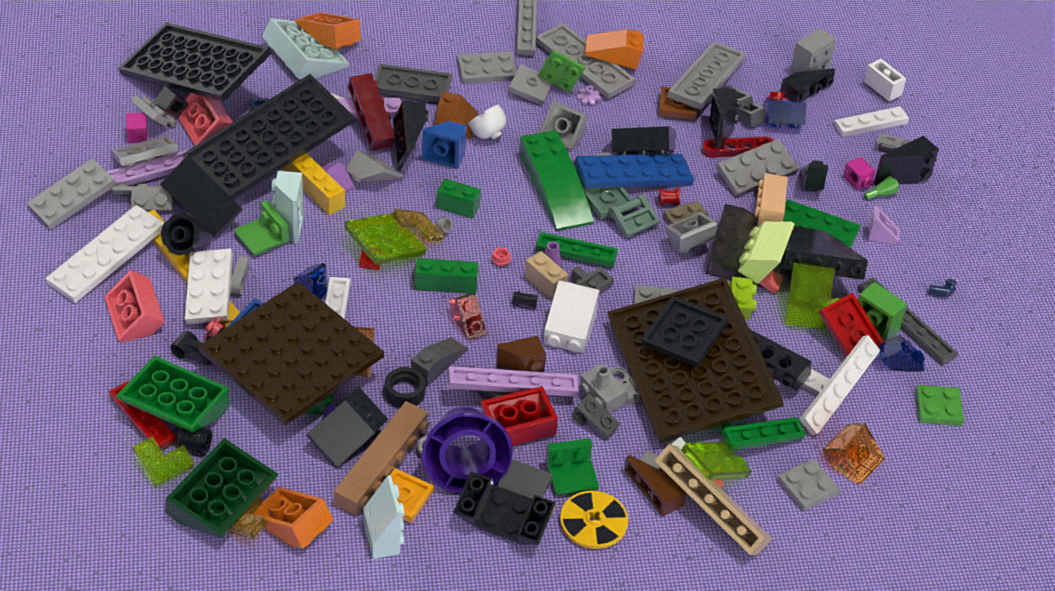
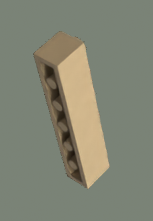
M669 444L655 459V462L747 553L758 555L773 539L678 446Z

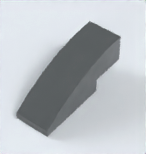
M730 85L720 88L735 89L737 96H740V107L736 108L740 121L750 127L766 121L765 107L754 103L752 95Z

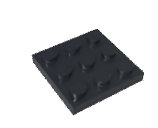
M672 296L643 336L641 342L643 346L698 368L727 326L728 317Z

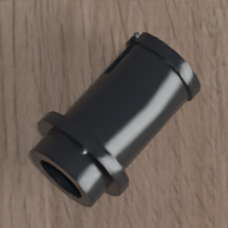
M520 290L518 292L514 291L512 304H516L517 307L518 305L536 308L538 295L521 293Z

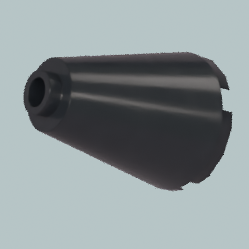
M186 214L170 216L171 218L164 222L161 230L163 245H166L170 253L176 255L188 254L208 244L213 237L209 226Z

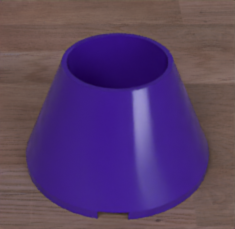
M458 407L447 412L429 432L422 448L423 465L429 478L440 488L457 494L462 493L471 471L491 478L493 484H497L509 470L513 457L512 442L505 428L493 418L470 407ZM465 435L481 438L477 443L469 447L461 448L450 445L454 439Z

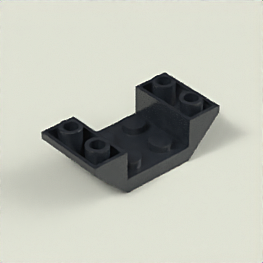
M471 471L453 513L477 529L518 544L539 545L556 502L535 494L533 499L494 485L491 478Z

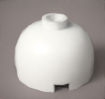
M499 104L484 111L485 113L480 116L478 115L468 123L470 130L475 136L480 139L491 137L494 140L502 135L501 130L506 125V115Z

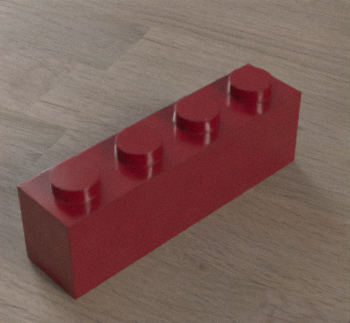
M372 73L350 77L347 88L370 150L374 151L392 147L394 144V133L390 123V114L385 110L384 98L379 94L377 80H374Z

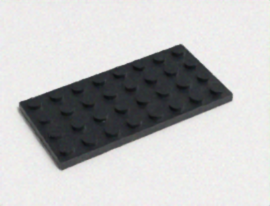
M166 22L118 69L121 74L224 102L266 61L272 52L266 46Z
M309 74L189 149L182 156L185 158L188 155L234 200L354 123L355 118L321 83Z

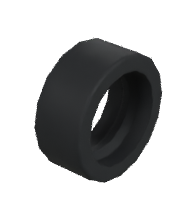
M399 367L387 374L385 379V397L389 403L401 408L405 401L415 406L423 401L426 383L421 372L410 367ZM400 382H410L415 384L418 389L414 392L403 394L395 391L392 387Z

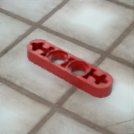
M770 137L728 138L720 149L716 148L714 139L704 141L702 153L709 158L734 157L774 140ZM744 145H749L752 148H746ZM725 146H731L734 149H727Z

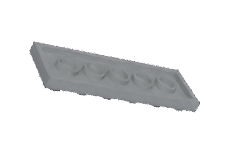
M564 23L536 36V43L550 54L552 50H555L585 66V70L580 78L593 86L594 89L607 99L635 85L636 79L617 64L584 55L586 40Z
M713 41L671 87L667 97L701 110L712 98L713 88L719 89L745 60L746 53Z

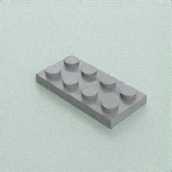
M779 139L719 162L716 165V169L735 197L757 189L759 181L764 180L765 173L786 177L796 173L799 169Z
M92 158L28 201L27 205L51 230L111 189L112 186L116 185V182Z

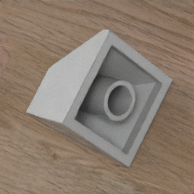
M356 150L346 168V171L352 174L350 177L358 182L362 180L366 182L403 178L404 174L378 157L360 150Z

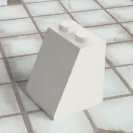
M559 280L546 323L543 344L584 354L596 319L599 290Z

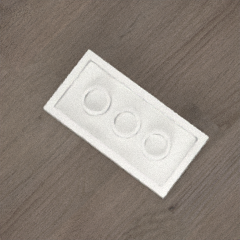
M232 249L190 252L185 310L186 324L216 322L218 318L222 319L221 321H228L233 261Z

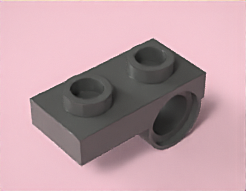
M590 393L574 408L572 413L574 420L582 426L589 425L604 440L620 425Z

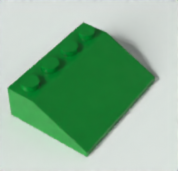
M154 355L116 395V399L194 432L218 420L229 407V387Z

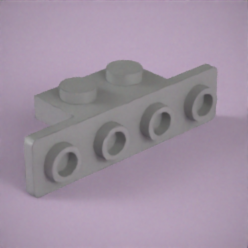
M128 184L112 186L111 191L113 195H131V208L138 205L147 212L153 209L156 212H172L173 197L160 184L157 187H149L148 184H137V187L129 186Z

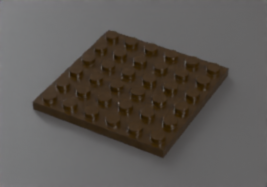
M300 282L291 285L199 345V352L284 426L384 358V351Z

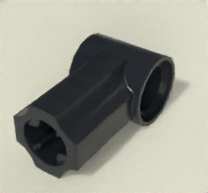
M183 331L170 346L172 353L178 358L185 359L189 357L204 365L212 364L210 360L199 352V345L203 342L198 341V338L190 331Z

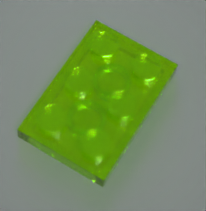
M793 263L785 324L827 330V326L818 312L830 305L834 268Z
M724 441L685 443L681 449L708 480L747 478L752 472L747 466V462L734 451H729Z

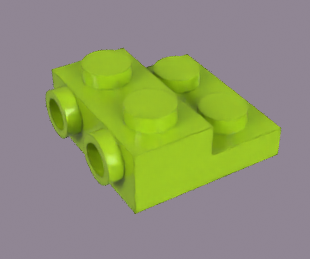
M732 277V281L728 282L744 318L750 320L752 311H756L757 300L752 299V297L756 296L757 285L753 284V279Z

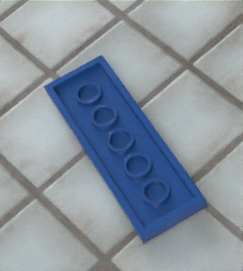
M683 154L576 156L574 161L585 188L687 186L694 183V177Z

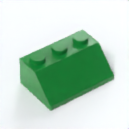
M417 258L415 290L476 294L478 262Z

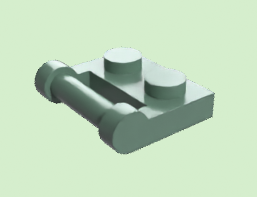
M643 194L636 196L634 200L619 206L614 205L608 209L609 215L616 221L625 238L660 223L659 218ZM637 206L642 207V209L626 216L621 214Z

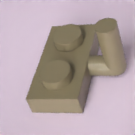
M694 201L664 210L663 217L670 225L700 212L707 215V212L699 201Z

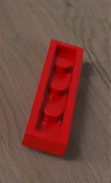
M128 381L109 391V397L157 452L176 442L174 433L159 417L116 399V395L129 383Z

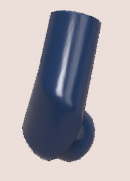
M947 279L946 284L942 287L930 285L928 294L947 297L955 292L957 282L953 279Z

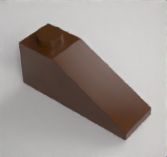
M631 455L626 456L624 471L662 517L685 505L687 493L667 473Z

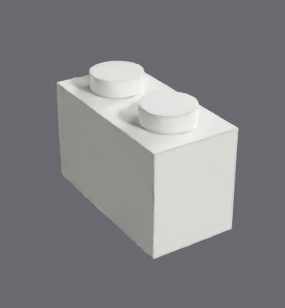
M879 59L868 65L864 82L886 100L891 101L902 95L906 78L884 60Z

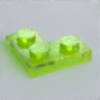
M153 436L132 447L133 453L154 487L193 468L195 465L184 445L163 455Z

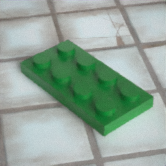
M788 199L785 203L783 222H793L794 226L824 230L849 248L852 247L860 231V224Z

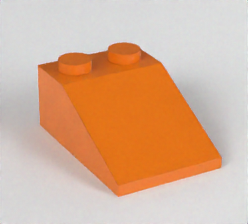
M324 12L295 19V23L319 43L329 46L330 49L338 50L341 49V46L354 45V42L361 41L360 19Z
M626 29L587 35L584 55L637 70L643 53L644 34L637 30L631 31Z
M282 487L276 489L248 514L252 521L281 541L300 549L308 546L334 520L323 498Z

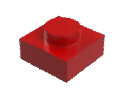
M362 248L359 268L380 270L383 250Z

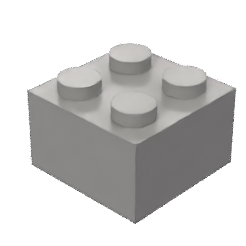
M819 28L797 41L790 70L795 73L829 69L835 51L836 38Z

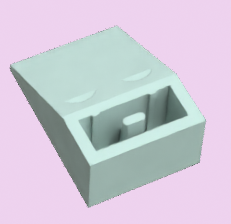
M391 475L385 478L363 508V522L373 559L400 554V544H404L402 530H404L402 518L404 516V507L402 502L398 503L399 489L397 484H393Z

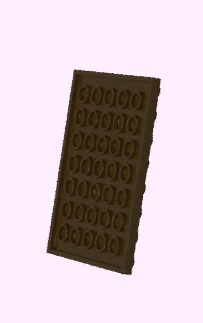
M726 278L607 312L609 322L659 444L784 407L783 399ZM672 296L728 317L727 326L698 368L642 345L641 339Z

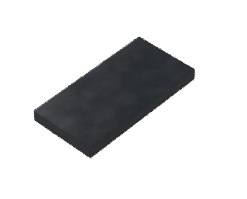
M188 155L160 184L194 219L209 226L215 239L244 210Z

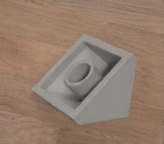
M552 101L540 132L557 130L565 147L573 150L585 135L587 115Z

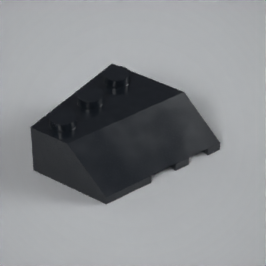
M669 126L612 129V152L618 153V155H629V152H637V155H648V152L667 154V151L675 150L676 130Z

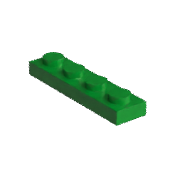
M540 232L535 251L545 253L549 242H557L561 257L614 268L618 254V248Z
M797 417L726 427L721 432L729 451L802 440L806 435Z

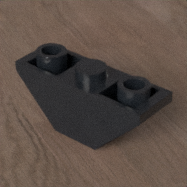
M814 160L800 170L801 191L822 192L825 186L828 165H824L823 161Z

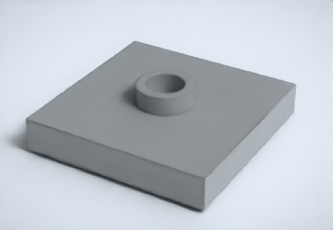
M520 64L508 91L542 106L552 83L539 77L538 71Z

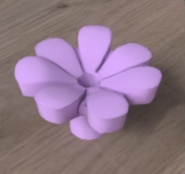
M589 85L586 87V90L583 88L579 90L577 101H581L582 105L589 103L590 107L596 106L595 101H601L599 91H593V86Z

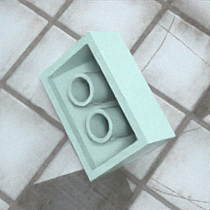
M278 171L276 179L272 180V191H275L273 194V205L276 206L275 209L289 224V240L294 244H298L304 218L302 173Z

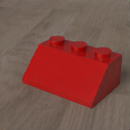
M543 386L481 401L482 413L493 418L505 428L510 436L512 446L556 435L558 417Z

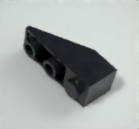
M835 69L795 72L782 80L780 92H785L784 97L796 105L801 101H805L808 97L817 94L820 90L831 86L834 82Z

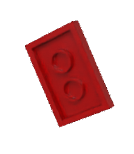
M853 292L818 312L846 358L860 339L866 335H869L879 349L886 346Z

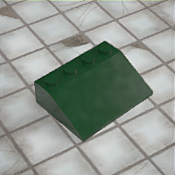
M223 438L166 497L165 513L184 526L222 538L276 480L279 474Z

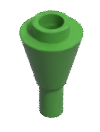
M888 176L873 190L864 193V198L869 200L876 196L897 194L899 189L898 181Z

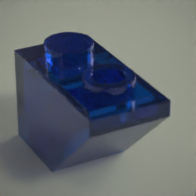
M320 263L307 267L294 277V284L300 282L319 299H322L327 293L326 264Z
M900 334L878 345L881 361L892 371L922 372L925 370L923 362L925 357L923 353L914 348L912 343L908 339H904Z

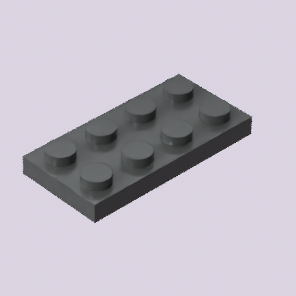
M379 64L375 80L378 83L379 94L439 102L442 92L449 93L452 74Z

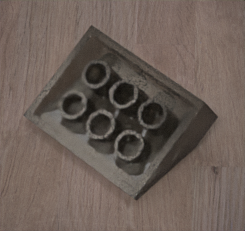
M729 204L724 205L710 251L706 274L732 280V277L748 278L740 273L738 269L741 264L739 259L746 251L744 247L751 239L749 234L758 224V219L754 218L755 215L742 207ZM753 281V284L757 285L758 287L765 288L759 283L757 284Z

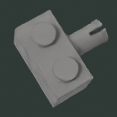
M601 363L581 374L579 387L582 394L587 396L590 393L609 413L626 405L627 390L610 373V368L607 365Z

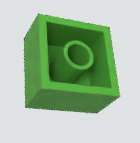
M873 282L859 294L858 301L886 344L900 331L908 304Z

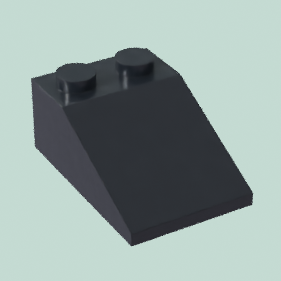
M713 88L709 123L716 148L722 147L733 133L734 125L738 123L736 108L740 107V96H737L735 89Z
M402 101L392 119L397 171H401L414 148L425 122L428 121L429 112L426 110L425 102Z
M922 136L881 155L874 184L876 186L879 185L888 176L895 178L898 184H917L923 180H928L933 174L939 148L925 136Z
M358 387L332 409L306 436L337 468L366 442L388 418L363 390Z

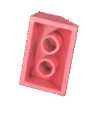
M190 93L185 99L189 104L179 116L180 122L195 146L233 122L219 100Z
M130 270L104 296L119 342L151 336L165 322L150 278L133 270Z

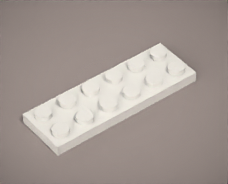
M135 205L45 278L47 284L74 303L78 302L159 235L164 222L138 205Z

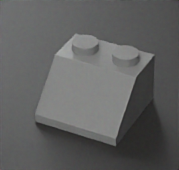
M700 212L666 226L672 249L678 253H686L692 247L707 244L709 240L715 238L717 223Z

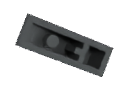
M452 337L421 350L411 359V368L422 373L425 378L426 387H428L449 366L459 359L468 350V347Z

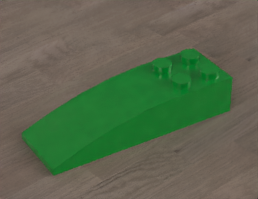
M557 130L520 136L519 154L556 231L594 224L582 184Z

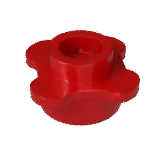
M770 91V97L766 98L771 99V103H782V99L787 100V98H784L785 92Z

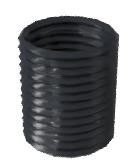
M181 427L178 433L177 445L179 448L206 453L211 446L212 430L200 428L191 432Z

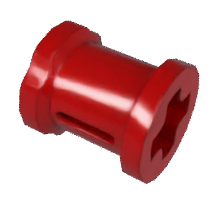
M659 188V205L663 206V204L674 203L676 206H679L680 189L663 190V188Z

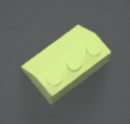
M764 221L759 227L755 226L749 234L751 239L744 247L746 251L739 259L741 264L738 271L746 277L753 279L757 284L763 280L781 262L794 223Z

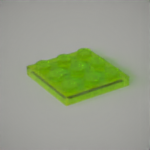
M395 212L345 221L344 229L375 265L426 254L427 248Z

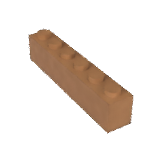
M405 401L333 491L335 506L358 516L385 478L391 474L398 463L401 464L404 461L408 450L415 447L419 436L426 433L430 424L428 422V411Z

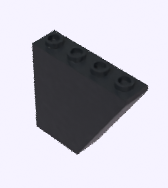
M797 226L793 227L782 256L784 269L859 280L865 279L868 264L866 258L826 231Z

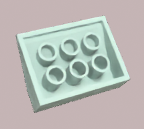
M270 18L262 37L267 42V45L276 52V55L284 61L285 65L291 69L296 78L301 80L311 74L316 79L349 67V62L338 50L330 49L329 46L319 43L295 21Z

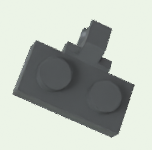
M579 266L572 269L571 278L575 281L576 285L597 289L599 294L614 283V278L601 267L592 273H586Z

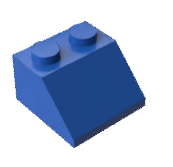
M447 121L424 128L422 131V160L458 169L465 156L467 126Z

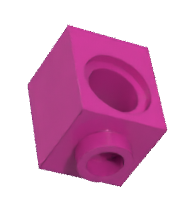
M146 113L126 114L128 143H140L148 140Z
M862 157L846 163L843 177L856 190H860L872 184L875 170Z

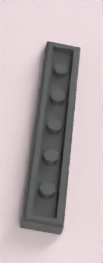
M872 277L859 284L857 290L862 293L873 282L883 288L885 287ZM906 308L900 327L902 331L941 366L957 358L958 352L909 308Z

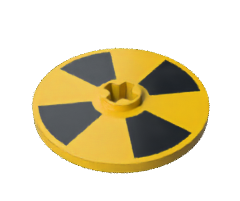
M584 491L575 494L565 502L560 514V524L565 535L574 543L585 548L602 549L616 544L623 538L628 527V514L622 503L615 497L600 491Z

